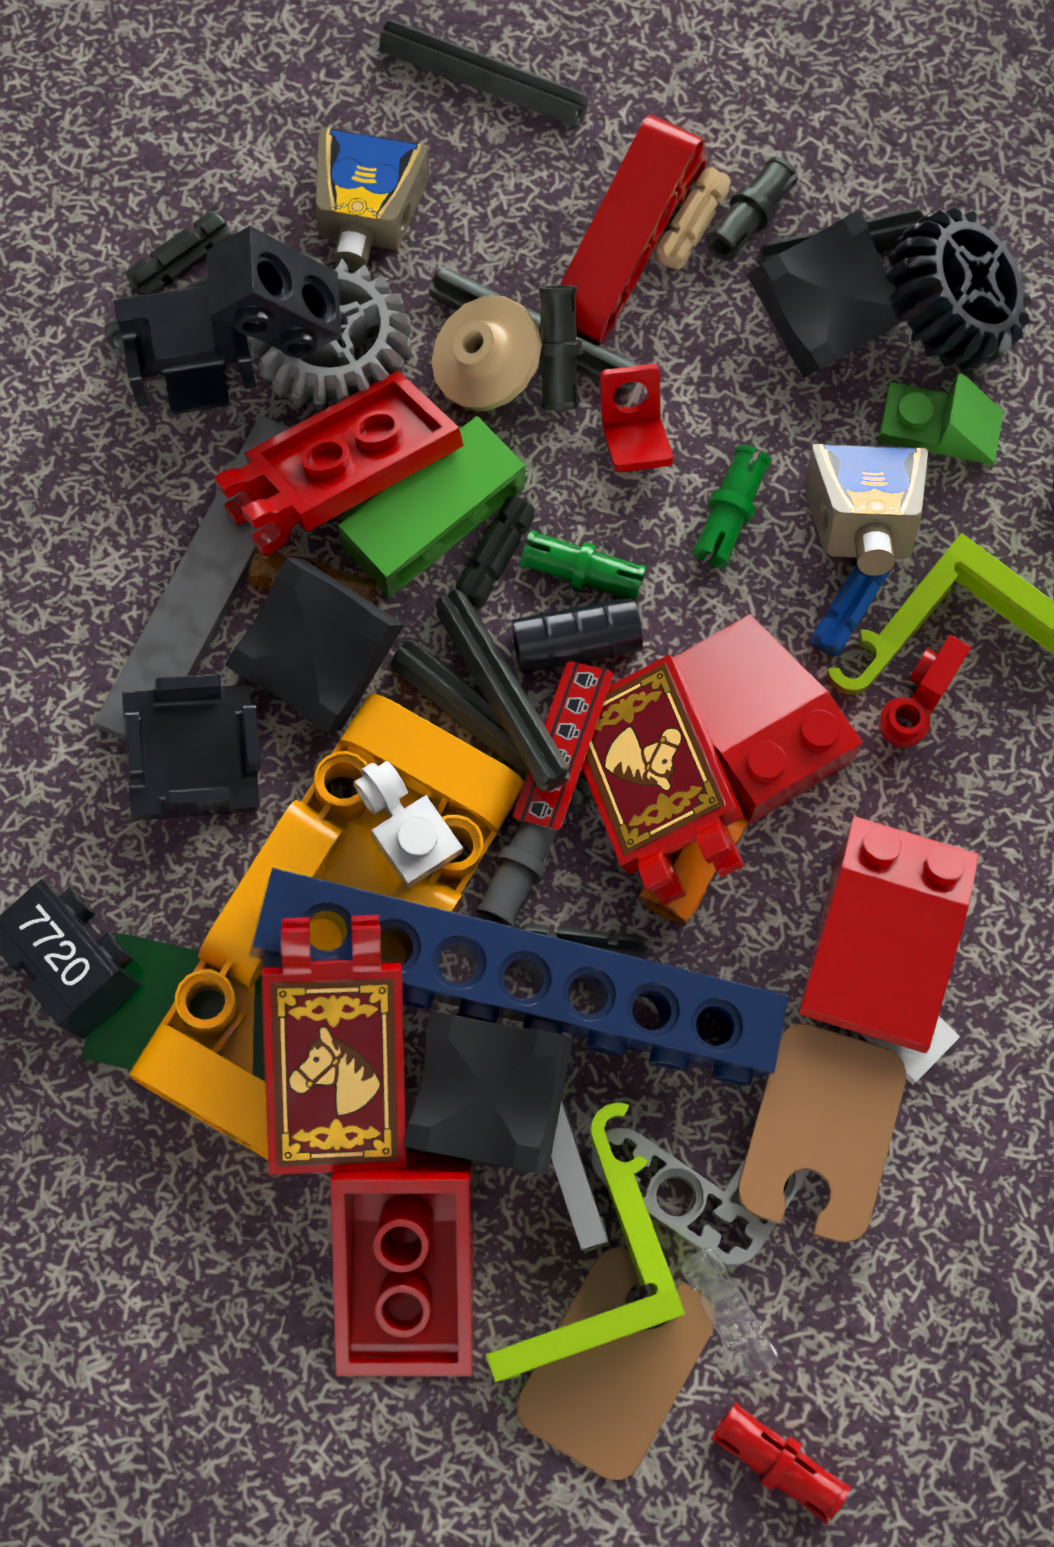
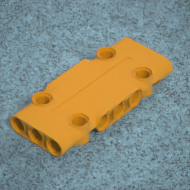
M369 694L333 752L318 764L314 774L315 780L302 801L295 800L292 802L277 823L207 934L199 951L198 958L201 959L193 973L187 975L179 983L174 1003L128 1074L131 1079L266 1160H268L265 1081L253 1075L255 982L262 973L260 968L262 959L248 955L271 869L277 868L455 913L463 898V895H461L463 889L477 871L482 857L514 806L524 784L522 778L506 765L392 700L377 694ZM388 761L395 768L407 788L408 794L399 799L403 808L405 809L426 795L457 840L467 845L470 856L461 862H448L407 889L371 837L372 829L389 819L387 813L383 809L375 815L372 814L358 793L346 799L332 796L326 787L333 779L349 777L356 781L362 777V768L372 762L379 766ZM317 919L310 922L311 944L315 948L322 951H332L341 946L342 935L335 923L327 919ZM381 935V963H401L403 965L406 960V950L403 943L392 935ZM208 990L219 992L225 997V1004L223 1010L216 1017L201 1020L189 1013L191 1001L198 993Z

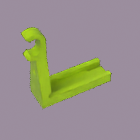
M961 533L879 635L870 630H860L858 635L860 648L869 650L874 658L863 674L858 678L852 679L844 676L840 668H830L826 673L828 681L836 690L847 695H857L865 692L952 591L951 585L955 581L1053 655L1054 601Z
M612 1103L601 1108L591 1122L590 1138L639 1285H649L652 1292L648 1297L487 1353L486 1357L495 1382L521 1377L520 1373L685 1315L634 1176L647 1165L649 1160L637 1155L629 1162L618 1161L612 1154L605 1133L606 1122L613 1118L623 1119L630 1106L629 1104Z

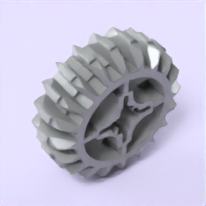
M343 259L336 266L335 271L338 272L342 337L317 349L314 354L299 359L287 356L281 350L256 338L252 342L254 357L260 361L258 365L262 377L265 378V381L272 380L274 392L278 394L279 398L291 393L293 405L298 410L304 407L311 397L314 398L315 409L319 413L328 408V401L340 402L359 391L364 392L368 390L370 385L379 380H385L390 374L398 370L402 374L405 371L403 359H408L411 354V340L408 338V335L411 333L410 318L407 317V313H404V305L399 293L390 294V285L386 282L385 277L371 281V274L366 265H363L353 274L349 273L348 265ZM379 331V335L372 348L364 356L356 360V348L368 342L367 336ZM337 340H341L342 348L340 347Z

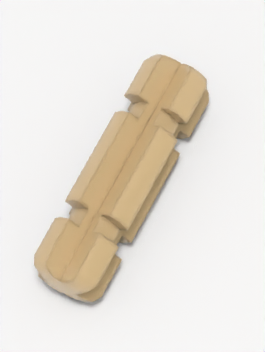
M714 167L703 170L695 183L696 189L690 191L671 222V230L665 232L657 245L656 259L670 268L679 270L684 267L691 255L690 249L692 246L696 247L716 214V206L722 204L729 192V176L726 173L719 172Z

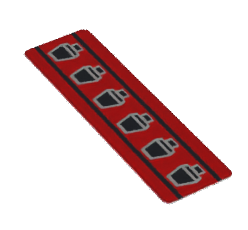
M572 661L566 663L544 726L569 766L570 779L564 785L558 786L550 792H545L538 788L528 771L513 813L515 819L559 830L562 827L613 678L611 671Z

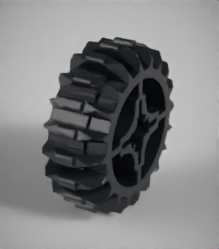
M954 207L948 211L939 210L934 214L929 213L916 221L914 225L906 229L902 236L896 240L895 250L888 255L889 262L893 268L885 276L888 282L895 287V292L890 296L889 300L900 307L902 315L898 321L906 322L912 330L911 342L921 340L924 343L927 357L939 355L944 367L956 364L962 370L970 367L975 368L985 362L989 364L1004 356L1005 351L1014 347L1016 342L1023 338L1022 328L1030 322L1029 314L1025 308L1032 302L1031 297L1023 290V285L1028 281V278L1019 272L1016 265L1020 257L1011 255L1007 249L1008 238L999 239L995 235L993 223L990 221L981 224L975 211L963 214L960 209Z

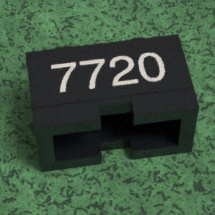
M40 879L0 915V955L13 970L18 972L23 968L32 981H34L27 988L56 1024L84 1039L142 985L127 968L134 961L129 951L110 932H106L101 937L89 923L96 916L91 906L72 887L69 886L62 893L45 880Z

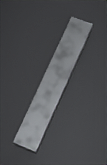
M259 415L231 469H239L248 464L244 452L291 427ZM219 489L94 721L97 729L125 740L122 692L153 690L155 688V679L158 677L194 675L259 552V549L253 543L251 535L266 526L264 525L255 530L248 521L237 526L230 518L223 504L237 497L239 493L227 498Z

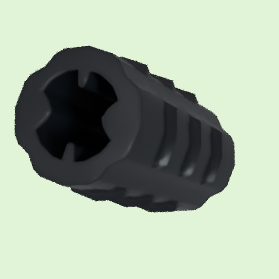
M632 598L606 603L600 601L599 604L578 608L570 606L567 610L550 613L540 612L538 615L511 620L513 642L521 673L548 668L553 671L555 667L565 666L569 661L584 664L586 661L608 657L613 660L615 656L641 652L643 650L640 617L635 600Z

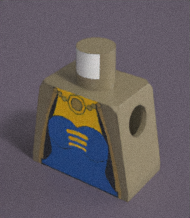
M320 127L315 202L319 237L337 240L333 254V260L337 265L343 259L348 265V270L357 271L363 265L367 267L372 246L398 251L429 181L428 145Z
M812 444L805 493L825 553L832 557H856L859 570L864 574L872 576L882 575L890 571L895 564V559H906L912 555L922 514L928 459L927 448Z

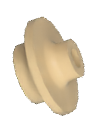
M483 296L464 304L446 320L435 340L431 362L436 384L446 398L467 410L489 411L509 403L527 387L538 368L542 348L538 324L523 305L505 296Z

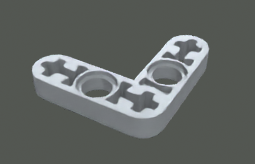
M613 1128L605 1132L610 1147L618 1149L626 1142L635 1148L631 1156L632 1160L637 1155L648 1159L649 1162L643 1168L645 1171L648 1170L651 1159H655L664 1166L650 1180L645 1197L643 1198L651 1219L713 1262L725 1267H737L745 1264L760 1251L776 1223L751 1215L740 1203L737 1194L738 1182L745 1158L723 1191L638 1132L629 1128ZM593 1147L590 1154L591 1169L595 1178L607 1188ZM801 1170L794 1172L788 1177L784 1187L786 1208L810 1171ZM634 1175L638 1184L641 1179ZM680 1179L691 1187L694 1194V1204L687 1214L671 1216L659 1207L657 1190L664 1181ZM707 1197L719 1203V1207L710 1214L718 1221L728 1225L735 1218H738L746 1224L742 1232L743 1237L749 1241L746 1250L735 1246L728 1253L723 1252L718 1247L722 1236L706 1223L702 1226L700 1236H697L688 1229V1226L702 1214Z

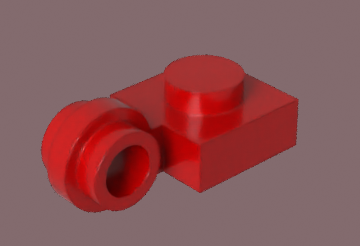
M949 635L939 653L929 648L926 649L908 679L918 685L912 698L898 697L892 699L884 706L879 716V730L887 742L896 747L909 748L919 744L924 739L930 728V715L970 651V645ZM896 717L907 718L913 727L905 728L897 722Z

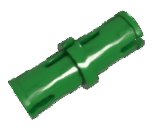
M748 445L736 447L734 457L721 488L714 490L708 501L707 506L711 511L697 544L692 549L691 554L694 558L704 561L706 555L712 553L717 542L709 564L721 569L728 567L729 558L743 524L750 523L755 514L756 507L753 501L766 470L769 469L772 462L770 456L765 452L761 451L757 460H753L749 466L756 448Z
M535 530L530 531L527 537L529 544L524 546L520 560L521 568L533 569L570 581V588L582 591L584 586L624 599L632 598L636 603L640 592L639 588L642 586L646 574V565H637L596 552V545L584 542L581 547L539 534Z

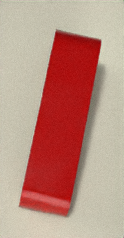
M652 114L648 115L643 121L560 285L577 286L576 333L600 345H603L631 296L677 204L682 205L684 203L686 193L692 183L698 180L706 168L707 155L703 138Z

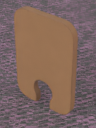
M797 1024L783 1032L775 1073L769 1074L767 1077L738 1182L737 1194L744 1209L757 1218L780 1225L787 1204L784 1197V1185L788 1177L794 1172L801 1170L812 1171L820 1175L829 1191L827 1205L817 1215L812 1235L839 1243L851 1242L863 1235L871 1220L906 1083V1068L903 1060L895 1052L885 1047L813 1025Z
M623 1247L611 1248L597 1258L558 1328L626 1304L628 1292L634 1285L639 1283L628 1249ZM681 1281L677 1292L685 1315L666 1321L656 1329H643L534 1368L517 1401V1415L521 1424L530 1433L601 1477L609 1480H623L629 1477L641 1464L713 1332L716 1314L711 1301L703 1293Z

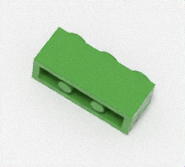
M478 416L462 428L459 427L463 447L381 491L373 499H367L350 508L343 516L342 523L338 525L342 549L388 598L392 597L496 513L507 497L511 495L517 496L525 489L526 465Z

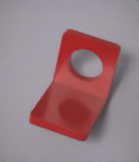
M646 364L601 371L599 375L601 424L614 471L628 472L673 465V453L661 421L660 371L656 364ZM627 382H639L647 388L646 397L639 405L625 408L614 402V394L621 385Z

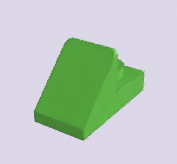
M957 373L949 393L890 382L887 389L878 442L907 448H927V451L931 453L994 466L1004 411L972 381L960 373Z

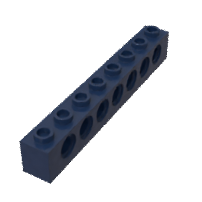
M272 868L269 874L248 955L262 959L261 969L266 967H283L281 950L282 918L310 917V922L317 919H327L335 923L342 935L340 947L332 951H322L311 944V961L353 960L351 916L379 915L381 935H392L398 938L406 950V960L401 965L403 1005L431 1009L433 1001L459 1007L457 1016L497 1023L499 1016L523 1022L522 1028L561 1035L562 1032L586 1037V1048L604 1054L623 1056L627 1047L650 1053L649 1063L662 1068L687 1071L689 1063L713 1068V1079L734 1085L750 1086L752 1077L759 1078L775 1073L789 995L277 868ZM447 950L457 951L467 959L470 966V975L467 982L454 983L442 975L438 964L441 952ZM518 966L530 974L533 980V992L530 998H516L508 992L504 984V973L507 967ZM573 981L583 982L594 991L596 1006L591 1015L582 1014L571 1005L568 992ZM637 997H645L656 1006L658 1023L654 1030H647L636 1022L633 1016V1003ZM701 1012L711 1014L720 1026V1037L715 1046L704 1042L697 1032L696 1021Z

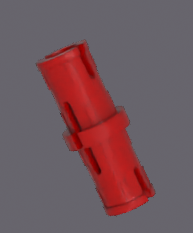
M736 1402L729 1408L711 1436L710 1440L745 1462L748 1467L761 1475L759 1479L761 1484L769 1490L777 1487L803 1505L826 1525L830 1519L832 1520L850 1492L851 1486L842 1482L832 1473L827 1472L812 1461L813 1459L800 1451V1442L790 1435L784 1439L755 1419L753 1415Z

